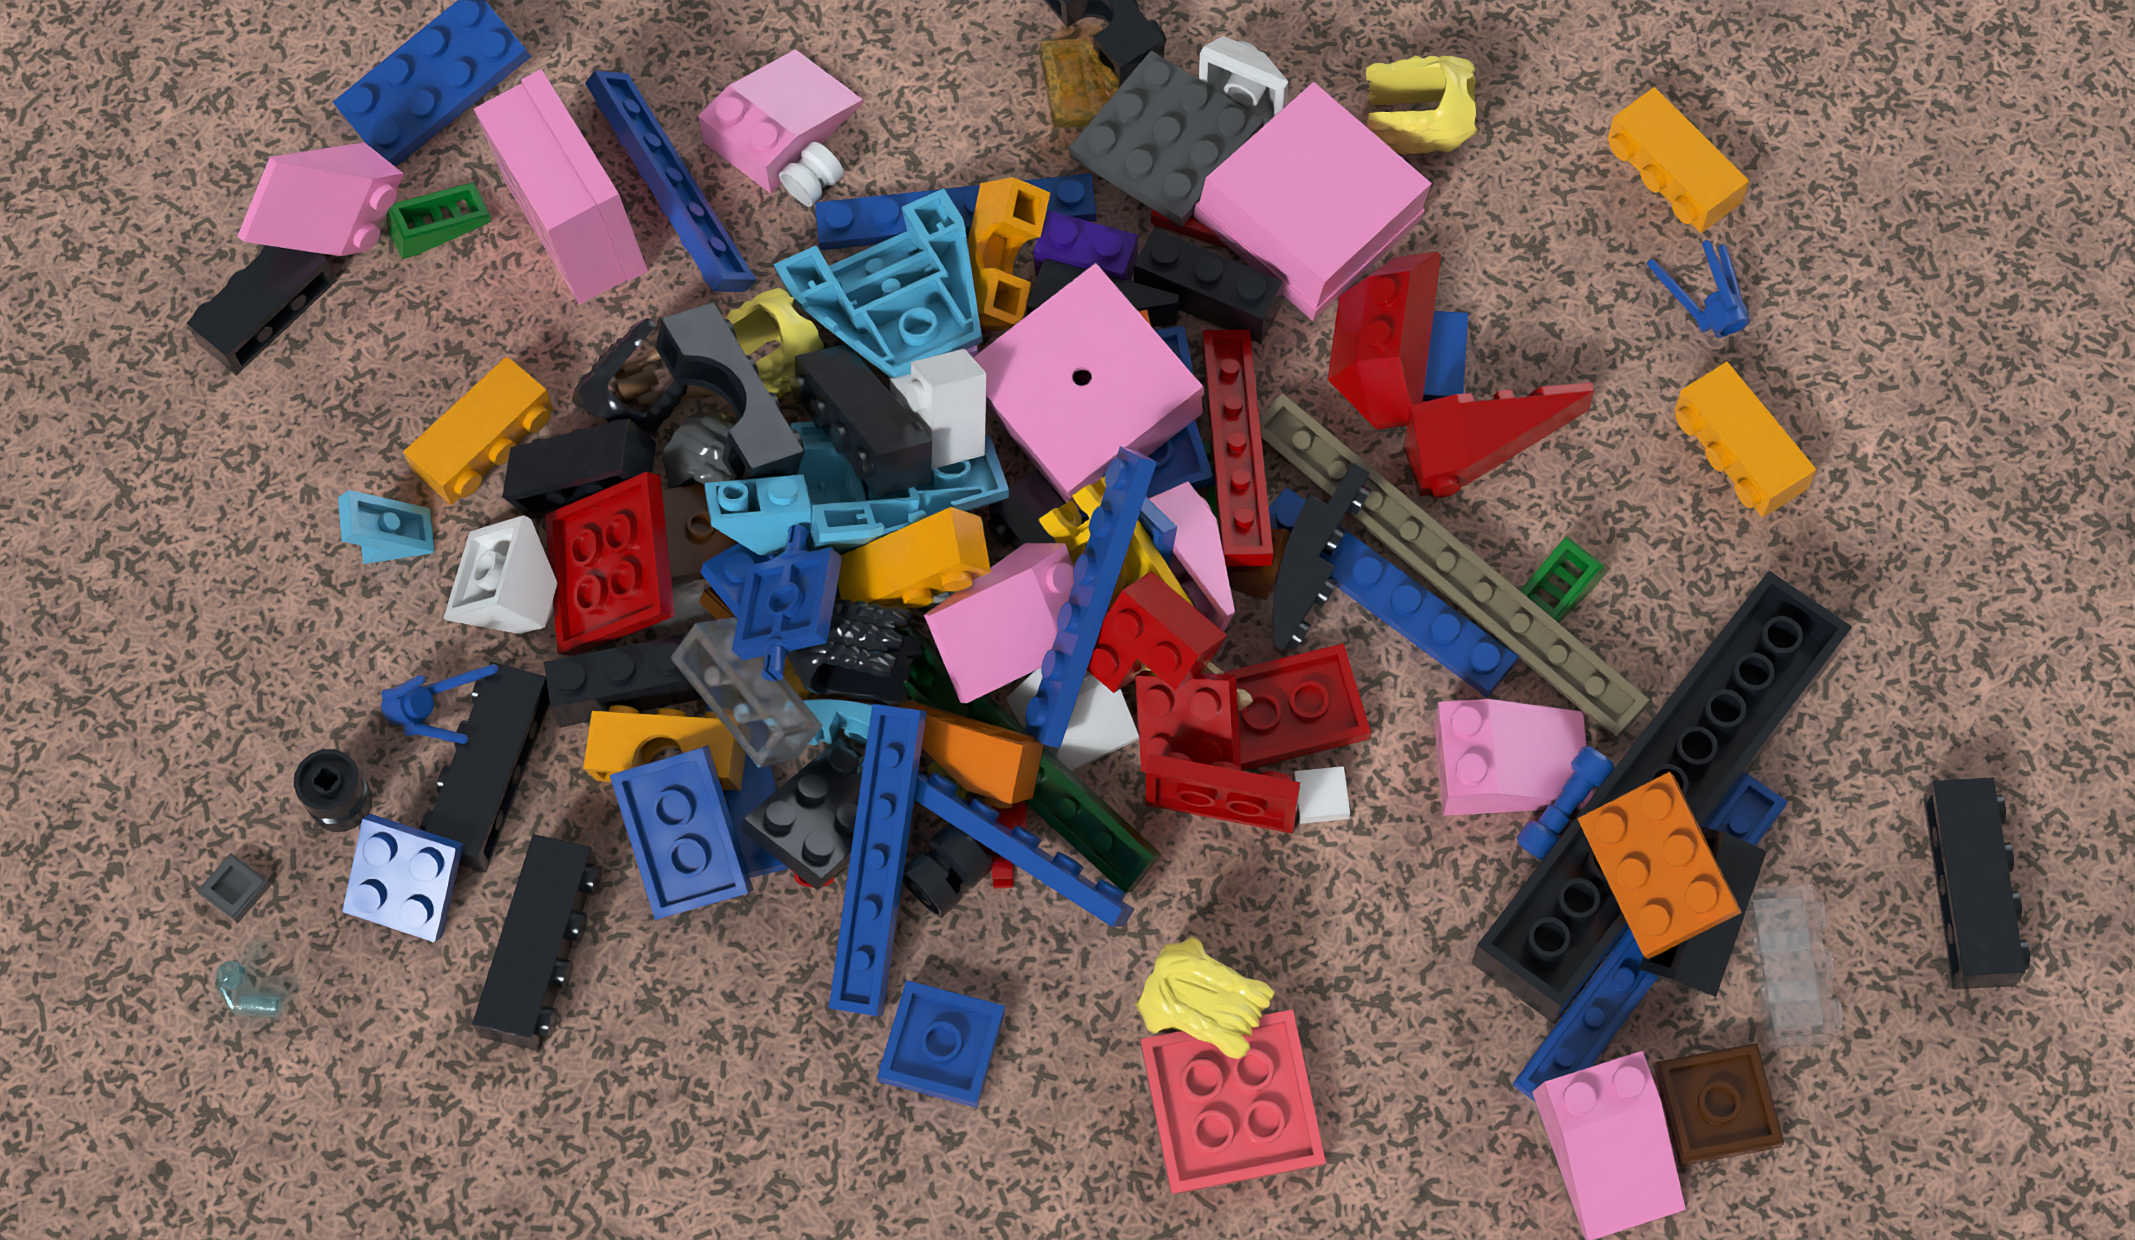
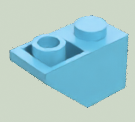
M804 474L705 483V495L711 526L759 555L782 554L785 551L789 527L792 526L794 528L795 525H799L809 530L806 551H809L811 506Z

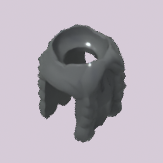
M721 411L712 414L694 413L675 431L671 441L664 447L662 455L669 489L700 483L734 480L722 461L728 432L735 425L731 423L728 415Z

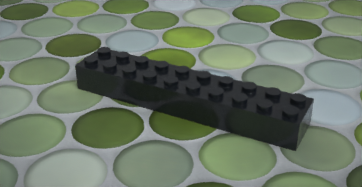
M1768 571L1476 946L1471 964L1553 1024H1556L1629 928L1577 818L1670 772L1674 775L1698 825L1706 827L1740 780L1750 770L1840 652L1852 626L1771 571Z

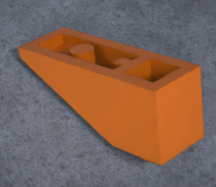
M914 701L893 705V707L927 711L922 748L966 791L984 796V803L998 808H1012L1014 803L1033 798L1044 746L1036 738Z

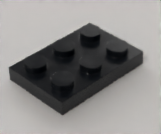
M838 738L743 819L740 831L815 889L819 890L850 862L863 766L861 765L865 757Z

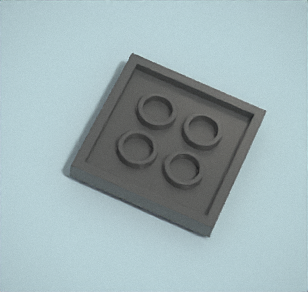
M1151 50L1071 144L1069 156L1178 226L1183 227L1194 214L1195 206L1201 199L1206 177L1264 126V119Z

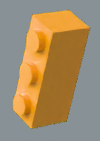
M1655 87L1613 116L1607 138L1612 152L1621 161L1628 160L1640 172L1645 186L1654 193L1660 192L1672 204L1674 214L1684 224L1688 225L1691 223L1700 233H1703L1743 202L1749 180Z
M506 356L403 451L412 472L451 506L460 497H469L480 486L482 476L495 464L499 466L508 461L510 447L516 446L529 432L536 433L547 424L550 413L554 410L548 392L541 384Z
M1727 361L1680 391L1674 409L1680 428L1687 435H1695L1705 447V455L1711 466L1718 472L1725 471L1734 482L1736 495L1747 508L1754 507L1760 516L1764 518L1809 489L1817 469Z
M949 507L841 555L842 562L838 587L842 600L849 599L852 602L863 600L869 605L879 603L883 606L896 605L905 608L924 607L933 602V597L946 591L967 589L972 586V580L991 573L981 517Z

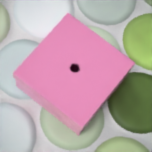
M542 69L521 79V84L474 108V112L507 187L578 304L626 280L628 282L648 272L618 191Z
M1313 82L1206 177L1201 199L1195 206L1193 216L1215 233L1225 245L1251 268L1282 280V295L1310 320L1314 321L1422 220L1425 212L1423 206L1432 183Z
M1096 263L973 357L986 372V409L1065 503L1072 500L1078 510L1081 508L1072 495L1089 484L1092 485L1102 478L1110 462L1117 457L1120 446L1139 451L1148 457L1203 414L1201 397L1204 395V388L1202 384Z

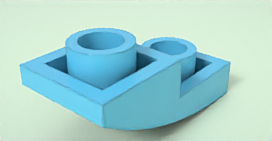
M816 699L787 703L783 711L787 727L791 729V734L804 743L818 745L819 741L832 744L842 728L845 729L844 733L850 739L861 744H867L872 705L845 700Z

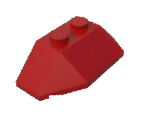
M1437 251L1395 257L1339 296L1327 380L1376 430L1407 426L1410 405L1422 403L1441 261V255Z

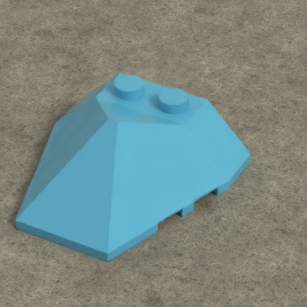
M944 188L902 207L906 232L833 265L828 266L817 246L773 264L790 297H794L793 302L890 378L911 374V362L961 349L966 350L983 342L964 219Z
M813 421L790 423L791 430L794 429L799 433L804 444V456L802 457L797 475L804 474L811 506V552L830 547L838 554L852 551L949 507L969 513L1009 498V489L990 435H985L984 456L931 469V483L877 496L863 479H859L856 476L853 466L843 454L836 452L832 441L822 429L816 428Z

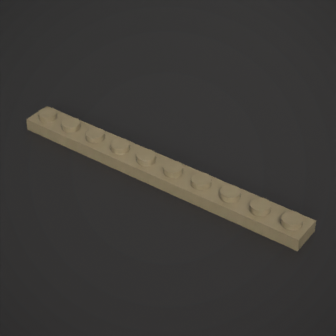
M1282 393L1259 418L1262 442L1330 499L1353 463L1368 471L1370 474L1364 486L1372 491L1357 515L1349 510L1347 513L1510 651L1519 656L1523 662L1616 740L1624 734L1650 705L1648 697Z

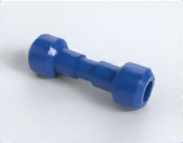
M1590 746L1582 747L1571 761V767L1574 772L1561 788L1563 791L1554 804L1547 807L1538 821H1528L1517 836L1518 845L1540 861L1544 860L1560 839L1558 837L1570 821L1569 816L1579 802L1583 803L1594 786L1600 787L1615 768L1611 760Z

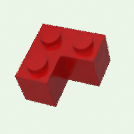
M1151 571L1123 589L1103 620L1087 671L1111 692L1115 693L1133 681L1135 675L1148 667L1176 691L1205 670L1228 635Z

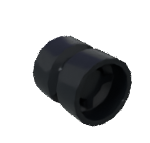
M321 749L311 753L300 762L294 773L293 786L298 799L307 809L311 818L323 829L331 832H346L356 828L361 824L362 818L366 817L372 808L373 795L369 784L361 774L356 763L344 752L336 749Z
M950 822L928 841L929 851L927 853L917 851L905 863L902 881L907 889L930 912L940 918H943L963 898L961 890L963 887L973 889L992 870L993 866L981 847L967 833Z

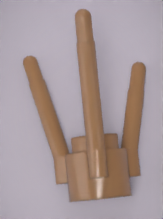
M656 348L640 357L626 361L614 374L625 402L637 398L642 408L647 406L659 392L652 391L651 388L660 384L652 363L661 359ZM700 386L688 387L687 393L681 399L717 395V393Z

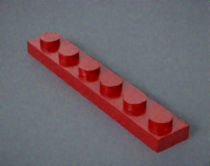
M1203 330L1202 353L1218 526L1226 567L1272 566L1273 546L1250 330Z

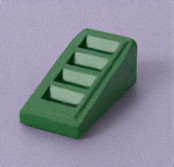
M474 182L396 202L386 213V226L401 259L423 253L491 222V215ZM465 200L470 213L462 215L457 205V202ZM447 207L452 218L445 220L440 210ZM429 215L433 223L426 225L423 217ZM412 222L414 228L408 229L407 224Z
M1565 536L1520 591L1556 622L1560 623L1600 582L1607 571L1601 562L1569 537ZM1567 560L1584 572L1579 579L1562 567ZM1553 574H1556L1572 588L1567 593H1564L1548 579ZM1541 587L1559 601L1555 608H1552L1535 594Z

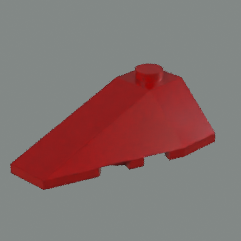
M1592 382L1542 386L1533 390L1527 397H1516L1512 389L1498 390L1491 400L1474 401L1472 393H1464L1410 405L1403 448L1419 496L1422 497L1433 494L1436 498L1451 496L1457 493L1461 487L1470 484L1589 411L1594 394Z

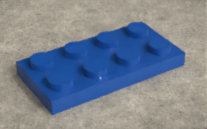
M457 0L336 98L333 103L363 141L396 167L532 56L485 0Z

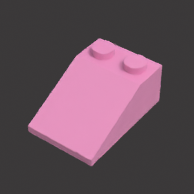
M795 49L730 84L698 115L704 144L772 194L782 184L779 178L780 171L789 163H798L801 159L802 150L811 142L815 141L822 144L863 103V99Z
M365 142L272 156L265 167L238 237L242 241L334 256H345L368 251L377 243L380 237V227L388 209L397 198L396 190L404 173Z
M1186 482L1149 498V500L1177 526L1170 570L1193 606L1224 632L1235 613L1217 519L1213 515L1207 501L1197 494L1189 482Z
M1065 543L1023 544L990 568L991 573L974 579L972 586L957 591L924 615L960 703L973 701L1041 668L1043 658L1047 651L1052 649L1058 632L1057 618L1060 608L1065 602H1068L1074 584V565Z
M1493 699L1438 702L1434 728L1443 816L1546 810L1549 805L1552 806L1563 790L1561 788L1574 772L1571 767V761L1582 747L1587 746L1583 711ZM1592 790L1583 803L1579 802L1576 808H1584L1593 797Z
M1643 1051L1545 1081L1532 1092L1585 1240L1602 1238L1686 1210L1661 1099Z

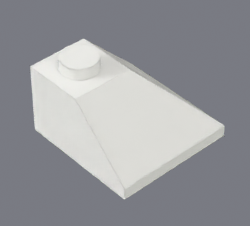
M1225 36L1203 47L1200 52L1199 80L1264 119V125L1287 106L1288 81L1265 53L1258 51L1248 42L1234 41Z
M522 515L469 532L444 619L517 634L545 628L554 611L553 597L557 581L530 518Z
M1041 668L1035 670L1006 698L1018 723L1024 729L1027 724L1025 714L1028 703L1036 696L1042 679ZM1086 671L1061 747L1056 748L1044 745L1070 771L1073 772L1139 739L1121 689L1115 693L1111 692L1092 674Z

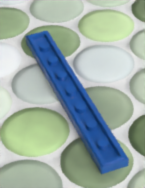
M1746 773L1705 828L1726 832L1757 846L1784 810L1788 801ZM1630 928L1513 1082L1515 1088L1533 1101L1535 1099L1532 1092L1545 1081L1592 1067L1658 979L1657 976L1639 969L1643 954Z

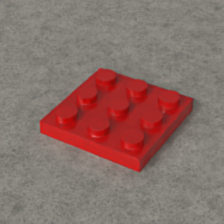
M649 472L642 473L545 515L549 564L557 581L553 597L558 654L576 655L675 616L660 475Z

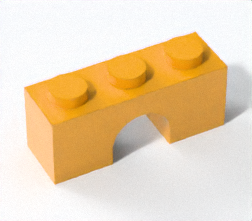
M1014 177L980 183L967 242L980 328L985 331L1011 329L1023 319L1031 282L1014 276L1013 265L1022 245L1030 239L1041 237L1050 192Z
M610 706L609 712L592 711L583 769L596 781L611 782V774L649 763L662 750L676 748L680 749L683 753L709 745L722 790L740 791L748 733L735 720L733 715L724 712H706L704 718L687 717L685 712L676 709H658L657 714L652 715L639 714L637 709L628 706Z

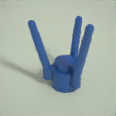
M1705 240L1702 243L1708 264L1719 290L1704 300L1706 305L1704 312L1656 260L1649 259L1647 261L1648 267L1695 318L1702 333L1712 329L1716 338H1722L1739 332L1750 323L1749 312L1742 300L1733 264L1725 244L1718 246L1721 259L1720 265L1711 241Z
M491 664L423 686L421 685L424 684L425 677L418 675L394 688L384 689L381 693V708L384 718L393 726H403L406 736L423 735L465 744L468 742V737L465 734L423 724V721L431 714L434 707L432 696L493 675L498 672L499 668L497 665Z

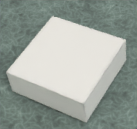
M1344 766L1294 771V781L1301 782L1298 800L1300 824L1350 818Z

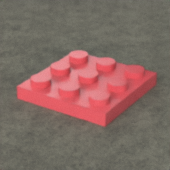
M1293 1009L1262 1015L1259 1018V1027L1252 1028V1037L1242 1035L1249 1043L1251 1049L1247 1051L1245 1057L1239 1059L1228 1057L1216 1045L1198 1040L1184 1031L1140 1039L1171 1196L1324 1166L1326 1164Z

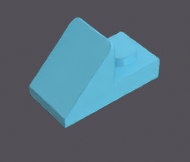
M348 490L338 497L342 542L361 545L363 564L434 552L430 508Z

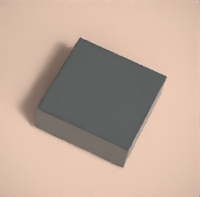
M230 853L197 892L238 924L270 888L271 884Z

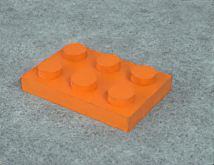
M1668 772L1577 818L1643 956L1647 959L1742 913L1672 773Z

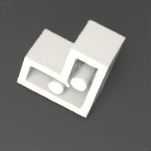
M965 349L911 362V374L890 379V393L932 440L931 469L985 455L986 372Z

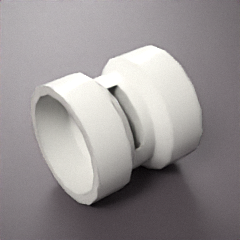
M814 141L802 150L801 159L798 163H789L780 171L779 178L792 196L805 206L812 207L821 198L822 188H825L827 185H835L843 177L844 171L837 158L826 147Z

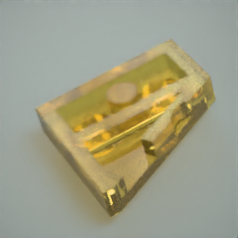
M1086 38L1041 41L1039 55L1053 129L1087 127L1119 89L1120 80L1109 67L1100 62L1099 54Z

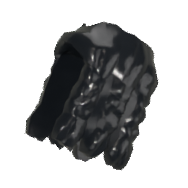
M645 318L631 326L623 338H618L616 343L611 344L609 349L599 356L598 362L592 365L591 371L581 377L574 389L571 401L577 407L585 409L588 415L602 417L608 423L617 419L629 418L647 435L652 436L659 429L663 421L670 417L673 409L680 404L681 397L687 393L689 385L676 384L671 376L643 410L628 407L609 390L608 383L656 326L653 320Z
M835 596L827 643L789 652L787 657L795 672L793 674L801 680L803 687L812 693L821 695L836 693L840 696L848 695L853 699H876L891 706L903 704L907 692V687L903 683L909 679L908 676L913 671L909 666L914 663L913 659H918L921 656L923 648L918 638L910 635L902 636L897 632L909 626V620L913 616L912 612L902 606H883L879 603L869 605L863 600L852 602L849 599L842 600L840 597Z

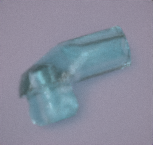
M227 961L218 967L215 985L229 1011L243 1016L280 1018L283 1004V995L281 993L256 991L248 975L245 973L244 966L239 962Z

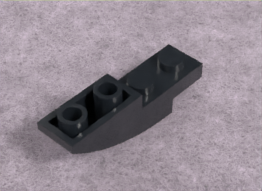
M1355 463L1351 465L1328 504L1310 494L1287 541L1277 575L1272 609L1273 650L1281 655L1288 645L1295 650L1298 648L1311 627V624L1306 622L1304 618L1312 605L1316 604L1322 608L1337 585L1335 581L1330 579L1335 566L1320 558L1322 552L1329 556L1333 554L1346 533L1345 530L1338 526L1348 510L1355 515L1358 514L1372 491L1364 486L1370 473Z

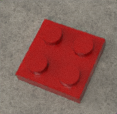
M1142 670L1135 675L1142 772H1146L1149 754L1162 755L1164 752L1184 754L1190 757L1192 762L1211 765L1216 761L1233 763L1241 768L1236 675L1200 673L1176 691L1153 671Z

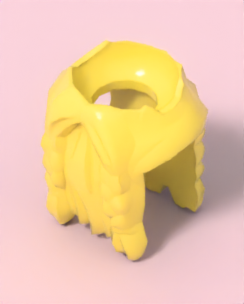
M1415 55L1408 60L1401 59L1390 64L1374 63L1366 68V80L1371 81L1368 88L1370 90L1368 101L1371 105L1440 102L1435 110L1369 113L1367 118L1368 129L1396 153L1403 155L1427 154L1436 150L1451 152L1460 147L1464 141L1476 135L1478 131L1475 127L1476 104L1474 91L1476 79L1473 75L1475 72L1474 64L1469 60L1444 55L1441 57L1428 56L1421 58Z
M782 288L772 289L756 295L752 301L745 302L739 309L730 310L725 318L732 323L737 342L745 355L752 354L769 341L776 340L781 343L779 348L755 362L759 378L767 391L774 393L777 399L791 391L790 379L792 376H795V356L825 349L813 322L798 314L793 302L794 297H790L788 291Z
M1190 937L1181 943L1164 945V948L1155 960L1154 971L1146 979L1143 993L1135 1005L1144 1019L1147 1030L1151 1033L1157 1034L1172 1029L1175 1032L1184 1031L1198 1040L1216 1045L1228 1057L1239 1059L1245 1057L1247 1051L1251 1049L1249 1043L1242 1035L1252 1037V1028L1259 1027V1018L1262 1017L1261 1011L1269 1007L1270 1000L1273 999L1275 992L1265 982L1245 978L1232 968L1211 958L1205 953L1202 942L1194 937Z

